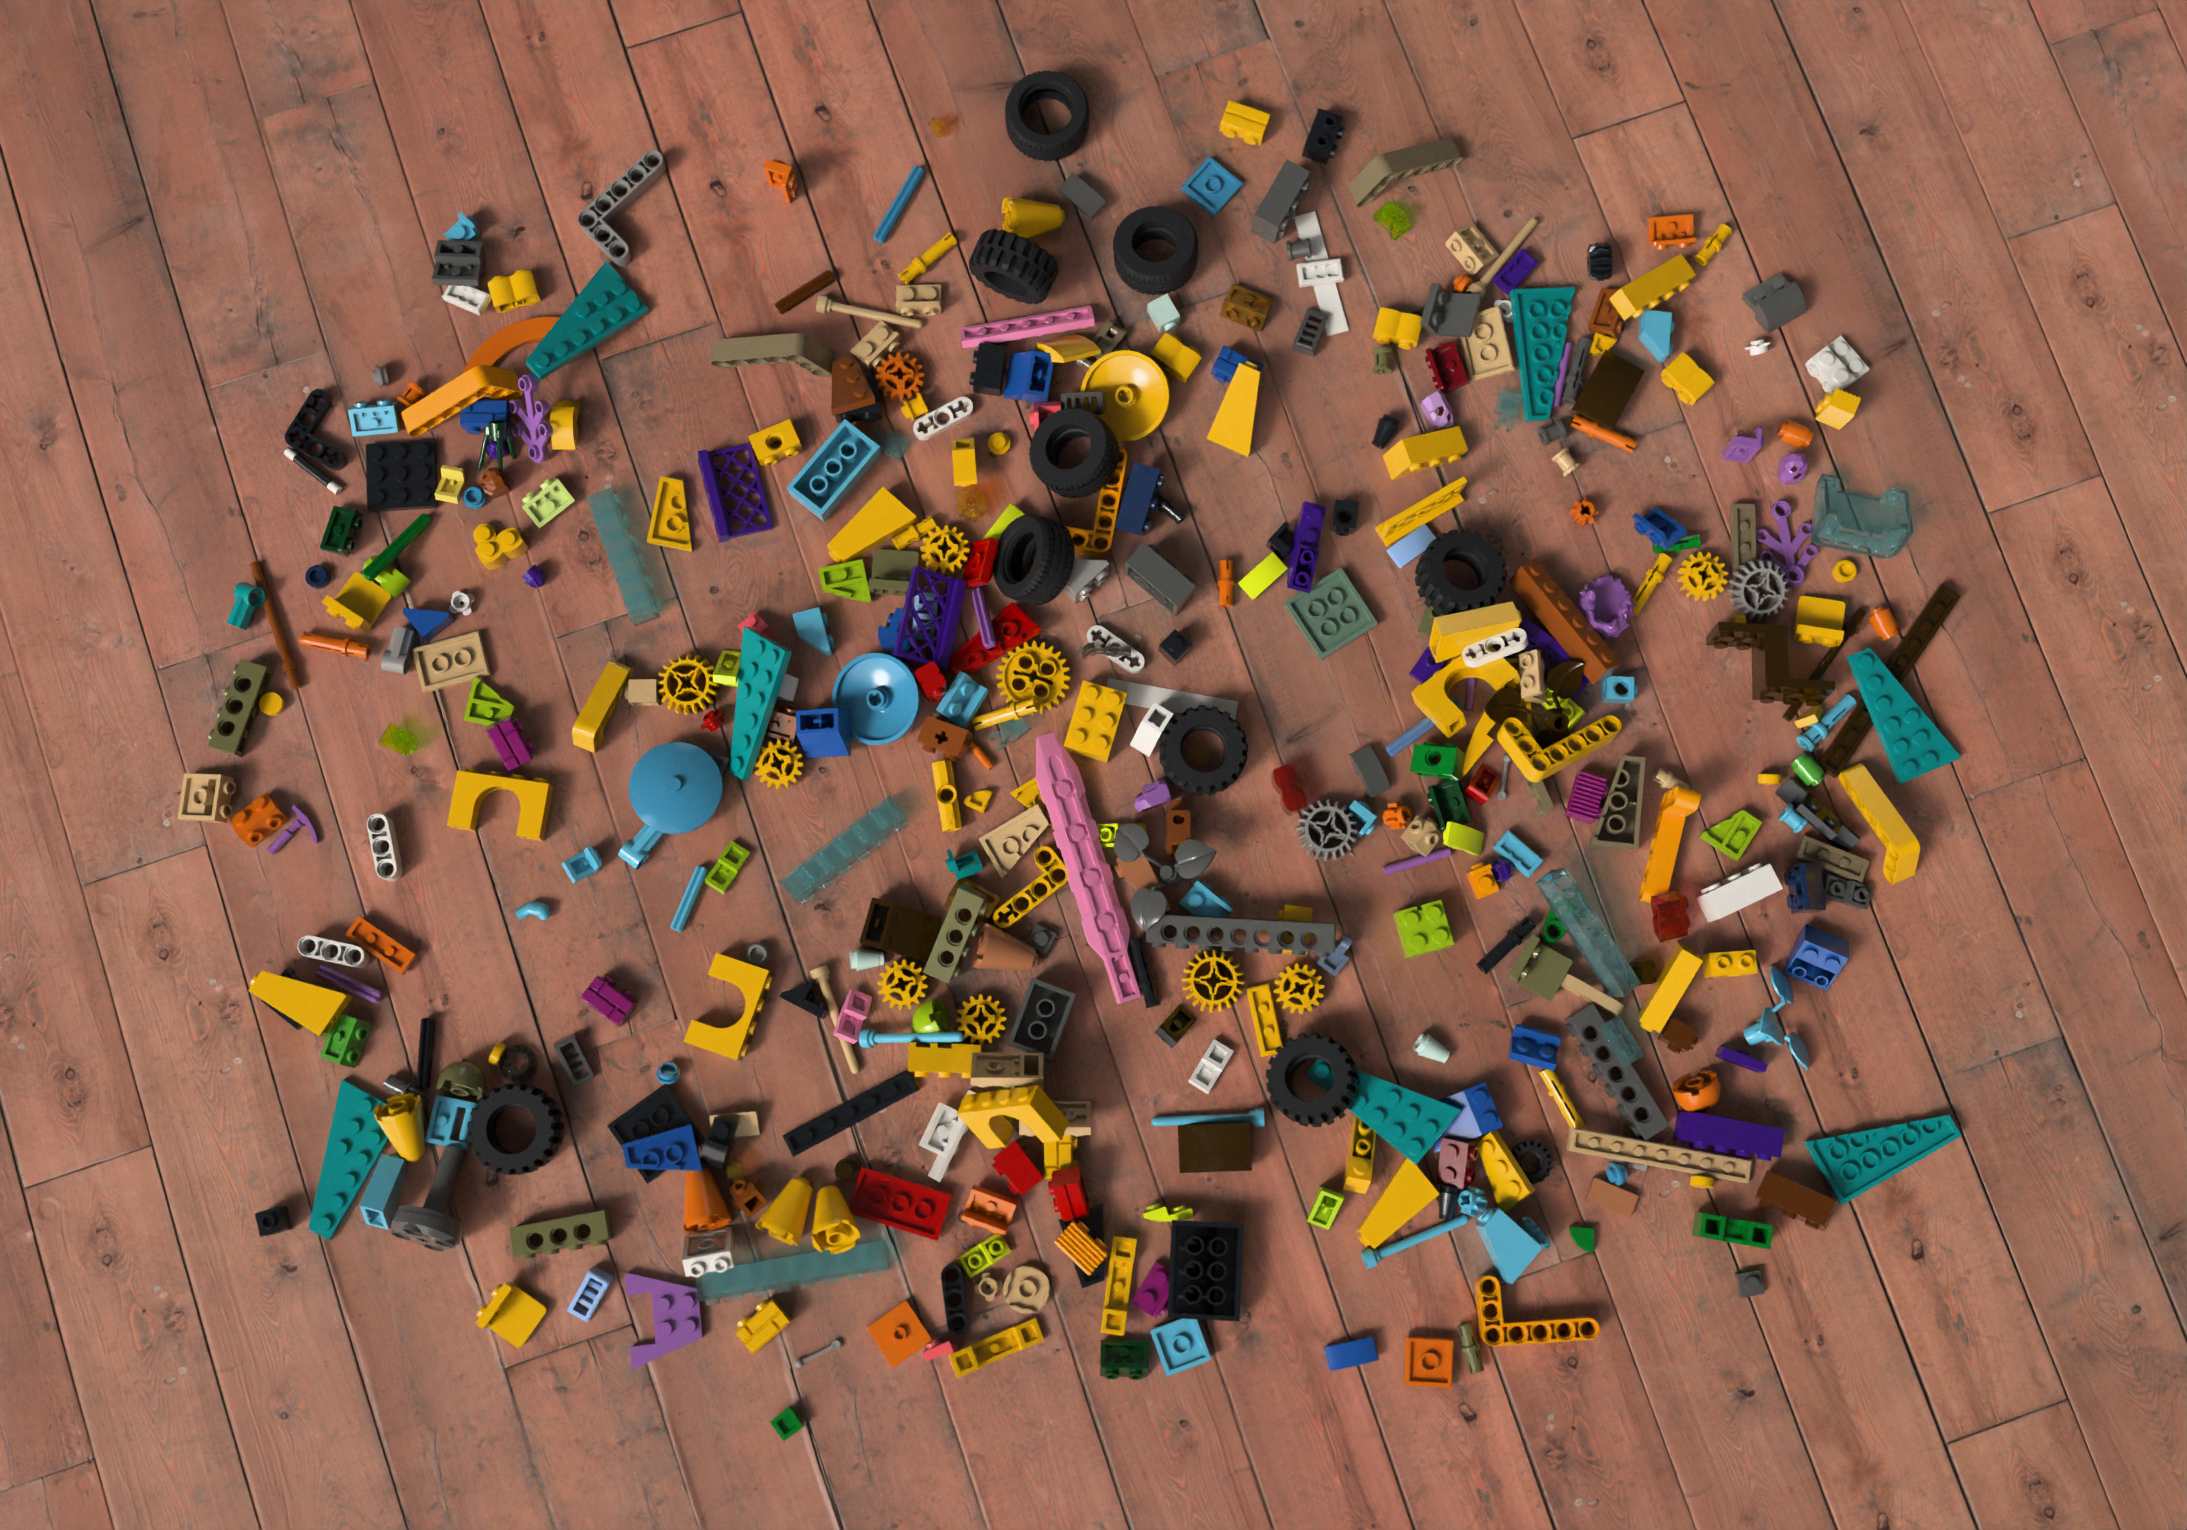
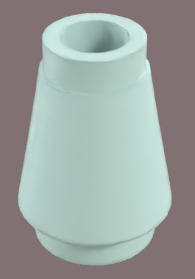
M861 948L850 950L851 969L860 971L884 965L883 951L879 952Z
M1420 1034L1413 1047L1417 1055L1445 1063L1450 1055V1051L1429 1034Z

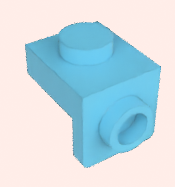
M1354 800L1347 811L1349 813L1352 812L1354 817L1365 824L1357 834L1361 838L1364 833L1369 835L1376 824L1373 821L1377 816L1370 812L1371 808L1367 804Z
M590 845L583 852L563 861L562 866L572 883L575 884L597 873L602 866V859L600 854L593 850Z

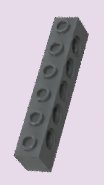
M1594 1004L1587 1005L1566 1018L1567 1025L1565 1026L1572 1037L1577 1038L1580 1043L1578 1045L1580 1052L1584 1057L1588 1056L1593 1064L1591 1065L1592 1071L1598 1078L1601 1077L1605 1085L1603 1087L1610 1098L1614 1097L1618 1104L1616 1106L1617 1111L1623 1118L1626 1117L1631 1125L1629 1130L1636 1139L1647 1140L1670 1126ZM1588 1026L1594 1030V1037L1592 1039H1588L1585 1036V1029ZM1599 1047H1604L1607 1051V1056L1604 1060L1600 1059L1597 1055ZM1612 1067H1616L1620 1072L1617 1080L1610 1076ZM1625 1087L1630 1088L1632 1091L1630 1100H1626L1623 1096ZM1639 1107L1645 1112L1643 1120L1637 1119L1635 1114Z

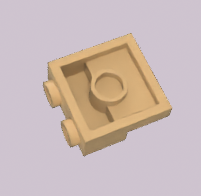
M184 773L177 819L208 823H227L228 818L233 813L230 801L231 795L236 791V785L233 782L234 778L222 774Z

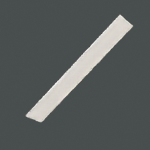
M1311 212L1295 216L1294 220L1300 241H1305L1306 238L1310 239L1312 258L1305 257L1306 262L1329 260L1316 213ZM1336 283L1313 286L1321 313L1329 315L1325 325L1327 336L1349 331Z
M1108 678V688L1127 693L1125 704L1150 708L1155 702L1172 713H1183L1185 709L1190 707L1193 709L1198 708L1199 705H1206V708L1214 706L1218 707V710L1221 712L1227 711L1230 713V717L1233 720L1236 719L1238 701Z

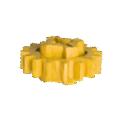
M948 525L944 526V530H940L936 526L935 533L929 530L928 535L930 538L922 539L926 546H920L921 552L925 553L921 556L922 560H928L926 567L934 566L933 571L937 573L940 569L943 575H946L947 570L955 574V567L960 570L963 569L961 562L967 563L968 558L965 555L970 554V549L964 548L969 545L968 540H962L964 533L957 534L956 527L950 531ZM941 537V539L937 543H933L936 539ZM950 537L955 539L960 546H958V544H953V542L950 540ZM946 542L948 550L944 558L942 550L944 549ZM931 555L937 556L940 559V563L936 562ZM954 557H958L955 561L949 563Z
M1698 552L1696 558L1691 554L1687 558L1688 561L1684 560L1681 563L1683 568L1677 570V573L1682 575L1677 579V582H1683L1680 590L1686 589L1688 591L1686 597L1693 594L1694 601H1697L1700 597H1702L1703 602H1706L1709 596L1712 599L1716 598L1717 593L1720 594L1724 591L1722 586H1725L1728 582L1726 579H1723L1728 574L1727 571H1722L1725 564L1717 563L1718 556L1711 559V553L1709 552L1704 557L1702 552ZM1700 563V566L1698 568H1690L1692 565ZM1701 572L1703 574V578L1705 579L1704 581L1702 580V576L1699 575ZM1714 585L1712 589L1704 591L1706 586Z
M778 739L776 745L769 741L767 749L763 746L760 747L763 753L757 756L759 762H755L754 767L759 768V770L754 773L756 776L762 775L759 780L762 784L768 781L767 787L769 789L773 785L776 786L777 790L781 789V785L789 789V782L792 781L797 784L796 775H803L799 771V768L804 767V763L799 762L803 756L802 754H796L798 751L796 746L790 749L791 744L789 741L782 745L781 740ZM778 750L788 752L790 755L783 756L779 754ZM770 754L768 763L764 764L766 757ZM775 757H777L778 760H780V762L783 763L781 765L782 773L775 767ZM794 766L791 774L788 776L789 768ZM775 774L780 780L772 779L767 775Z
M903 959L902 965H898L895 960L893 961L894 967L885 966L886 974L880 972L879 975L883 978V981H878L877 985L882 986L883 989L879 990L878 994H885L882 1001L886 1003L890 1000V1008L892 1009L897 1004L900 1011L903 1010L904 1005H907L908 1009L911 1010V1003L920 1004L919 996L926 997L922 989H928V985L923 984L922 981H925L927 976H920L923 969L920 967L915 970V962L908 966L905 959ZM902 970L911 971L915 976L907 977ZM894 973L895 978L893 982L887 985L889 977ZM901 979L909 982V985H906L905 991L895 988L900 984L899 980ZM918 985L916 994L911 998L910 992L912 988ZM890 994H900L903 1001L894 999Z
M1294 964V970H1291L1289 966L1285 967L1286 974L1279 972L1278 975L1281 980L1274 981V984L1279 987L1273 990V993L1280 996L1276 999V1002L1283 1001L1282 1009L1290 1007V1014H1293L1298 1009L1299 1014L1302 1015L1304 1008L1311 1012V1005L1319 1006V1002L1316 999L1323 998L1324 996L1319 993V990L1323 989L1324 985L1318 984L1322 977L1314 976L1315 969L1310 972L1307 971L1308 966L1306 964L1302 969H1299L1298 964ZM1296 974H1303L1307 976L1309 979H1300ZM1288 978L1289 988L1284 992L1283 986ZM1295 983H1297L1298 986L1308 984V986H1306L1302 990L1303 995H1301L1299 992L1289 994L1293 991V989L1296 988ZM1314 986V994L1310 1000L1308 992ZM1288 999H1297L1302 1005L1293 1004Z
M979 994L978 1000L970 996L971 1003L968 1004L963 1001L962 1004L965 1009L957 1010L962 1015L961 1018L956 1019V1022L962 1023L958 1031H965L964 1039L969 1036L972 1037L971 1044L979 1040L980 1045L983 1046L986 1039L991 1044L993 1043V1036L1000 1038L998 1030H1005V1027L1001 1025V1022L1007 1021L1006 1017H1001L1005 1009H998L997 1007L1000 1002L997 1000L992 1003V996L990 995L986 1000H983L982 994ZM977 1005V1010L972 1015L966 1016L968 1011ZM985 1005L993 1008L996 1015H990L986 1011ZM980 1009H982L984 1017L988 1018V1021L983 1023L982 1031L979 1023L975 1022V1018H979ZM991 1024H996L994 1030L986 1035V1029ZM966 1025H973L977 1028V1035L970 1032Z

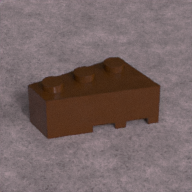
M1768 1170L1756 1194V1199L1760 1200L1759 1204L1770 1210L1774 1207L1782 1211V1215L1793 1220L1797 1218L1805 1222L1806 1226L1823 1232L1836 1204V1200Z

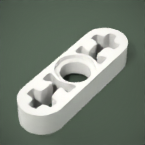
M959 397L919 418L913 425L915 436L919 440L925 441L968 419L973 414L972 401L967 397ZM960 404L968 405L967 412L964 413L962 410L956 411L959 410ZM951 408H953V412H956L957 418L955 419L953 418V413L950 410ZM941 413L948 414L950 417L949 422L940 424L937 421L938 415ZM930 419H933L934 424L937 427L936 429H934L932 425L927 428L928 432L926 434H924L923 431L918 432L920 430V425H924V427H927L931 425Z
M1095 625L1088 630L1087 641L1093 648L1129 673L1136 674L1142 671L1145 660L1141 653L1102 626ZM1101 632V638L1107 641L1108 637L1111 639L1107 642L1105 649L1102 648L1104 642L1099 639L1093 641L1092 633L1097 634ZM1112 644H1119L1122 647V652L1116 656L1112 655L1109 652V647ZM1126 650L1129 651L1127 655L1132 660L1135 658L1139 659V667L1136 665L1133 668L1130 667V661L1126 658L1124 662L1120 660L1124 657Z
M1513 628L1466 646L1462 651L1465 665L1470 668H1476L1525 649L1528 645L1526 632L1521 628ZM1518 637L1520 641L1516 642L1514 638ZM1493 644L1501 645L1500 650L1496 652L1490 651L1489 647ZM1474 653L1476 658L1472 659L1470 655Z

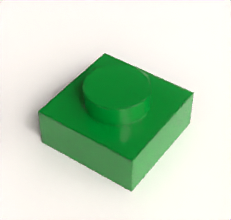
M791 1406L770 1421L783 1442L804 1427Z

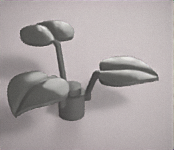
M1128 823L1119 826L1116 830L1114 851L1117 857L1124 862H1133L1140 854L1161 868L1160 877L1164 881V883L1153 886L1151 890L1146 888L1138 889L1131 900V912L1135 922L1142 930L1148 931L1163 918L1167 910L1165 895L1156 890L1169 887L1170 884L1179 885L1183 882L1184 878L1192 879L1199 876L1210 865L1217 851L1200 841L1189 839L1183 841L1175 852V858L1178 863L1175 865H1165L1143 851L1150 844V838L1146 830L1138 825Z

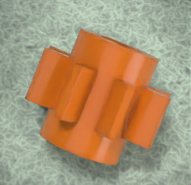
M1586 497L1581 503L1576 500L1573 503L1575 508L1569 511V514H1573L1574 519L1572 523L1578 522L1581 527L1586 522L1592 525L1595 521L1593 517L1599 514V511L1594 508L1596 502L1590 503ZM1580 511H1587V514L1585 513L1584 515L1580 513Z
M1403 801L1388 803V808L1383 811L1384 823L1390 826L1391 830L1407 828L1406 823H1409L1412 817L1410 808L1404 806Z

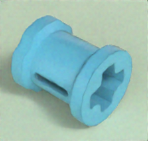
M1790 803L1777 819L1788 824L1796 834L1803 829L1808 820L1793 808L1794 805Z

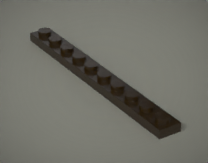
M1943 583L1937 587L1884 664L1900 684L1961 597ZM1863 697L1817 762L1833 778L1838 777L1873 726V721Z

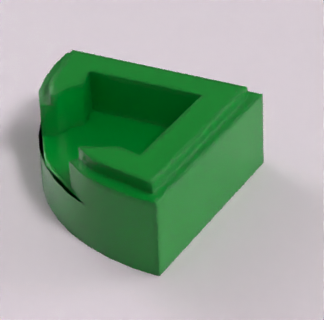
M1569 1227V1233L1574 1243L1584 1251L1593 1252L1594 1228Z

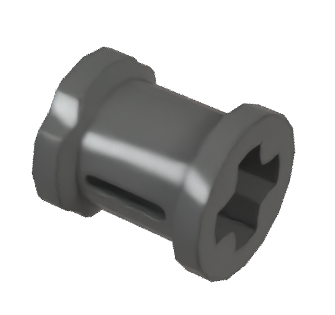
M1306 238L1305 241L1293 243L1287 241L1289 261L1300 257L1312 258L1309 238Z
M1560 419L1556 420L1552 425L1544 428L1541 426L1537 429L1539 439L1544 446L1558 438L1564 439L1567 437L1566 429Z

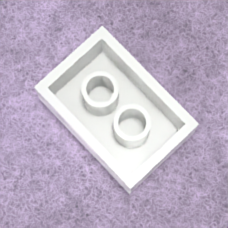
M1758 863L1741 871L1743 876L1739 872L1722 880V886L1718 882L1701 890L1702 895L1696 897L1708 923L1721 919L1782 890L1783 887L1771 864L1762 866L1761 863Z

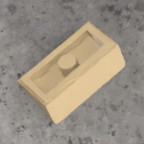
M758 1111L709 1115L710 1127L715 1117L739 1124L734 1137L760 1135Z

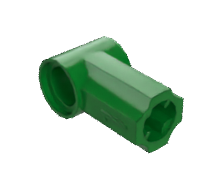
M1554 896L1544 925L1539 931L1542 941L1552 944L1563 938L1565 927L1574 905L1573 902L1564 897ZM1549 926L1555 928L1557 932L1555 938L1548 934Z

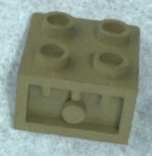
M874 549L872 577L869 579L868 587L870 594L906 596L912 568L919 564V552Z
M1532 934L1511 970L1509 979L1546 1000L1552 1001L1573 961L1541 944L1540 938Z

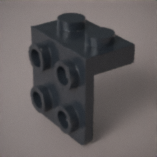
M865 376L875 396V404L835 415L837 423H842L844 419L849 423L882 420L880 390L877 388L879 382L875 380L876 376Z

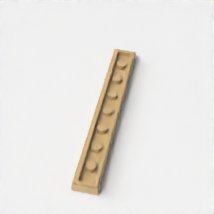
M1570 1127L1566 1150L1747 1184L1750 1181L1752 1160L1574 1127Z

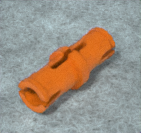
M1227 560L1219 561V581H1217V586L1219 587V607H1224V605L1225 607H1233V587L1235 586V581H1233L1232 560H1228V562Z

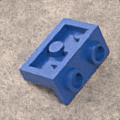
M1516 1024L1509 1041L1508 1059L1554 1071L1557 1065V1049L1561 1042V1036Z

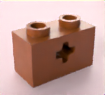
M927 715L917 741L923 745L922 749L935 754L936 751L944 753L943 757L956 761V758L964 761L974 735L969 730ZM942 738H943V739H947V738H948V741H947V742H945V741L941 742V741H942Z

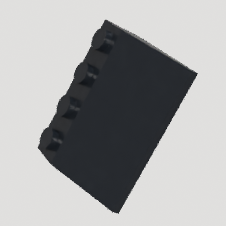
M1172 1220L1167 1318L1239 1322L1243 1223Z

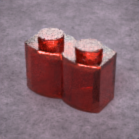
M1286 764L1274 769L1271 773V783L1275 791L1280 795V804L1283 811L1288 816L1303 811L1307 806V800L1304 791L1297 785L1298 778L1293 767L1290 764Z
M1678 889L1651 896L1653 929L1658 940L1662 943L1687 936L1688 928L1691 926L1689 917L1686 914V909H1689L1687 897L1685 895L1682 896Z

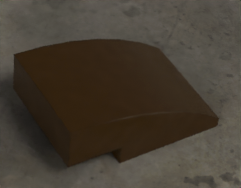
M1605 349L1572 410L1612 431L1645 371Z
M1250 1123L1178 1125L1179 1173L1252 1171Z

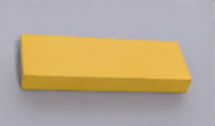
M1269 984L1246 988L1261 1057L1278 1054L1275 1050L1279 1046L1284 1047Z

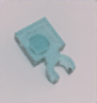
M1505 390L1499 391L1494 413L1500 414L1494 424L1495 429L1499 428L1500 422H1505L1507 424L1506 432L1511 430L1513 426L1511 417L1516 418L1518 416L1522 394Z
M874 426L873 430L879 434V437L873 439L869 436L868 438L877 445H881V453L900 462L910 445V441L891 430L888 435H885L880 427Z
M1023 717L1019 720L1011 719L999 723L998 725L1002 730L991 733L988 738L993 741L995 738L1000 737V743L995 747L1001 750L1006 746L1008 739L1015 743L1029 732L1031 727Z

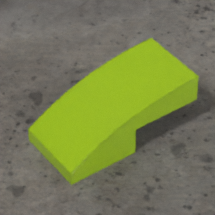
M731 840L718 857V862L704 879V883L724 895L751 853Z

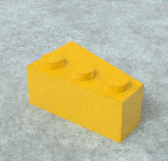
M909 1042L908 1071L915 1072V1077H929V1073H938L940 1078H952V1073L962 1074V1078H971L972 1052H982V1045L943 1044L938 1046V1043H930V1046L924 1043Z

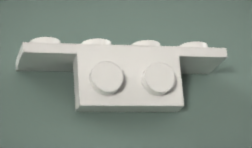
M968 1090L966 1095L976 1093L971 1090ZM941 1102L938 1103L919 1143V1146L938 1154L928 1174L929 1177L938 1182L947 1174L949 1162L959 1149V1141L969 1128L957 1115V1110Z

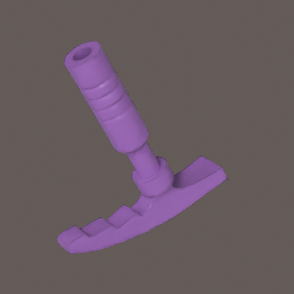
M293 805L291 808L296 812L298 820L295 819L293 825L289 829H285L267 848L273 855L293 836V832L297 828H301L303 824L307 825L306 828L310 831L313 842L319 843L316 830L310 819L296 805Z

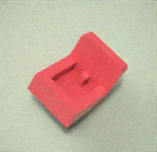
M1061 401L1034 403V411H1029L1030 425H1035V431L1049 415L1059 410L1061 411Z
M755 611L737 626L742 632L744 626L751 627L771 640H777L774 632Z
M938 1339L927 1344V1349L922 1353L927 1362L947 1352L950 1355L958 1351L959 1348L957 1343L952 1344L950 1339L942 1343Z

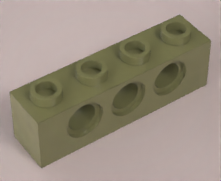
M240 659L239 664L234 667V678L231 686H228L225 691L223 707L217 712L215 728L209 734V747L242 758L260 711L259 701L266 694L274 671L268 667ZM251 681V687L244 691V684ZM239 703H243L242 710L236 713V706ZM234 724L235 729L233 733L228 734V727Z
M964 884L958 888L923 973L948 984L953 978H958L962 966L959 965L961 958H966L971 948V945L968 944L971 936L975 937L980 926L977 920L980 915L984 916L989 903L985 902L988 895ZM963 908L971 911L972 917L970 919L962 916L961 910ZM953 930L961 931L963 939H955L952 934ZM944 951L952 952L954 960H947L944 957Z
M609 1210L509 1228L513 1257L521 1255V1260L535 1258V1253L545 1251V1256L560 1253L559 1248L568 1247L569 1251L583 1249V1244L592 1242V1247L607 1244L606 1239L613 1238ZM584 1224H587L591 1229V1233L587 1238L583 1237L580 1233V1228ZM559 1229H564L567 1233V1238L564 1242H560L557 1239ZM536 1233L541 1234L543 1237V1243L539 1247L533 1242V1237Z

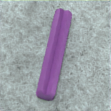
M981 587L973 589L971 594L983 645L985 648L990 649L995 647L997 643L985 592Z
M320 965L316 971L317 977L369 1001L378 1003L382 998L383 993L329 967Z

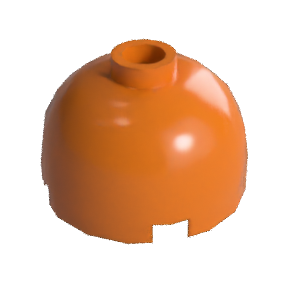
M1698 1071L1699 1076L1691 1078L1689 1073L1677 1079L1672 1085V1090L1678 1104L1684 1110L1706 1114L1720 1100L1721 1085L1717 1074L1713 1071Z

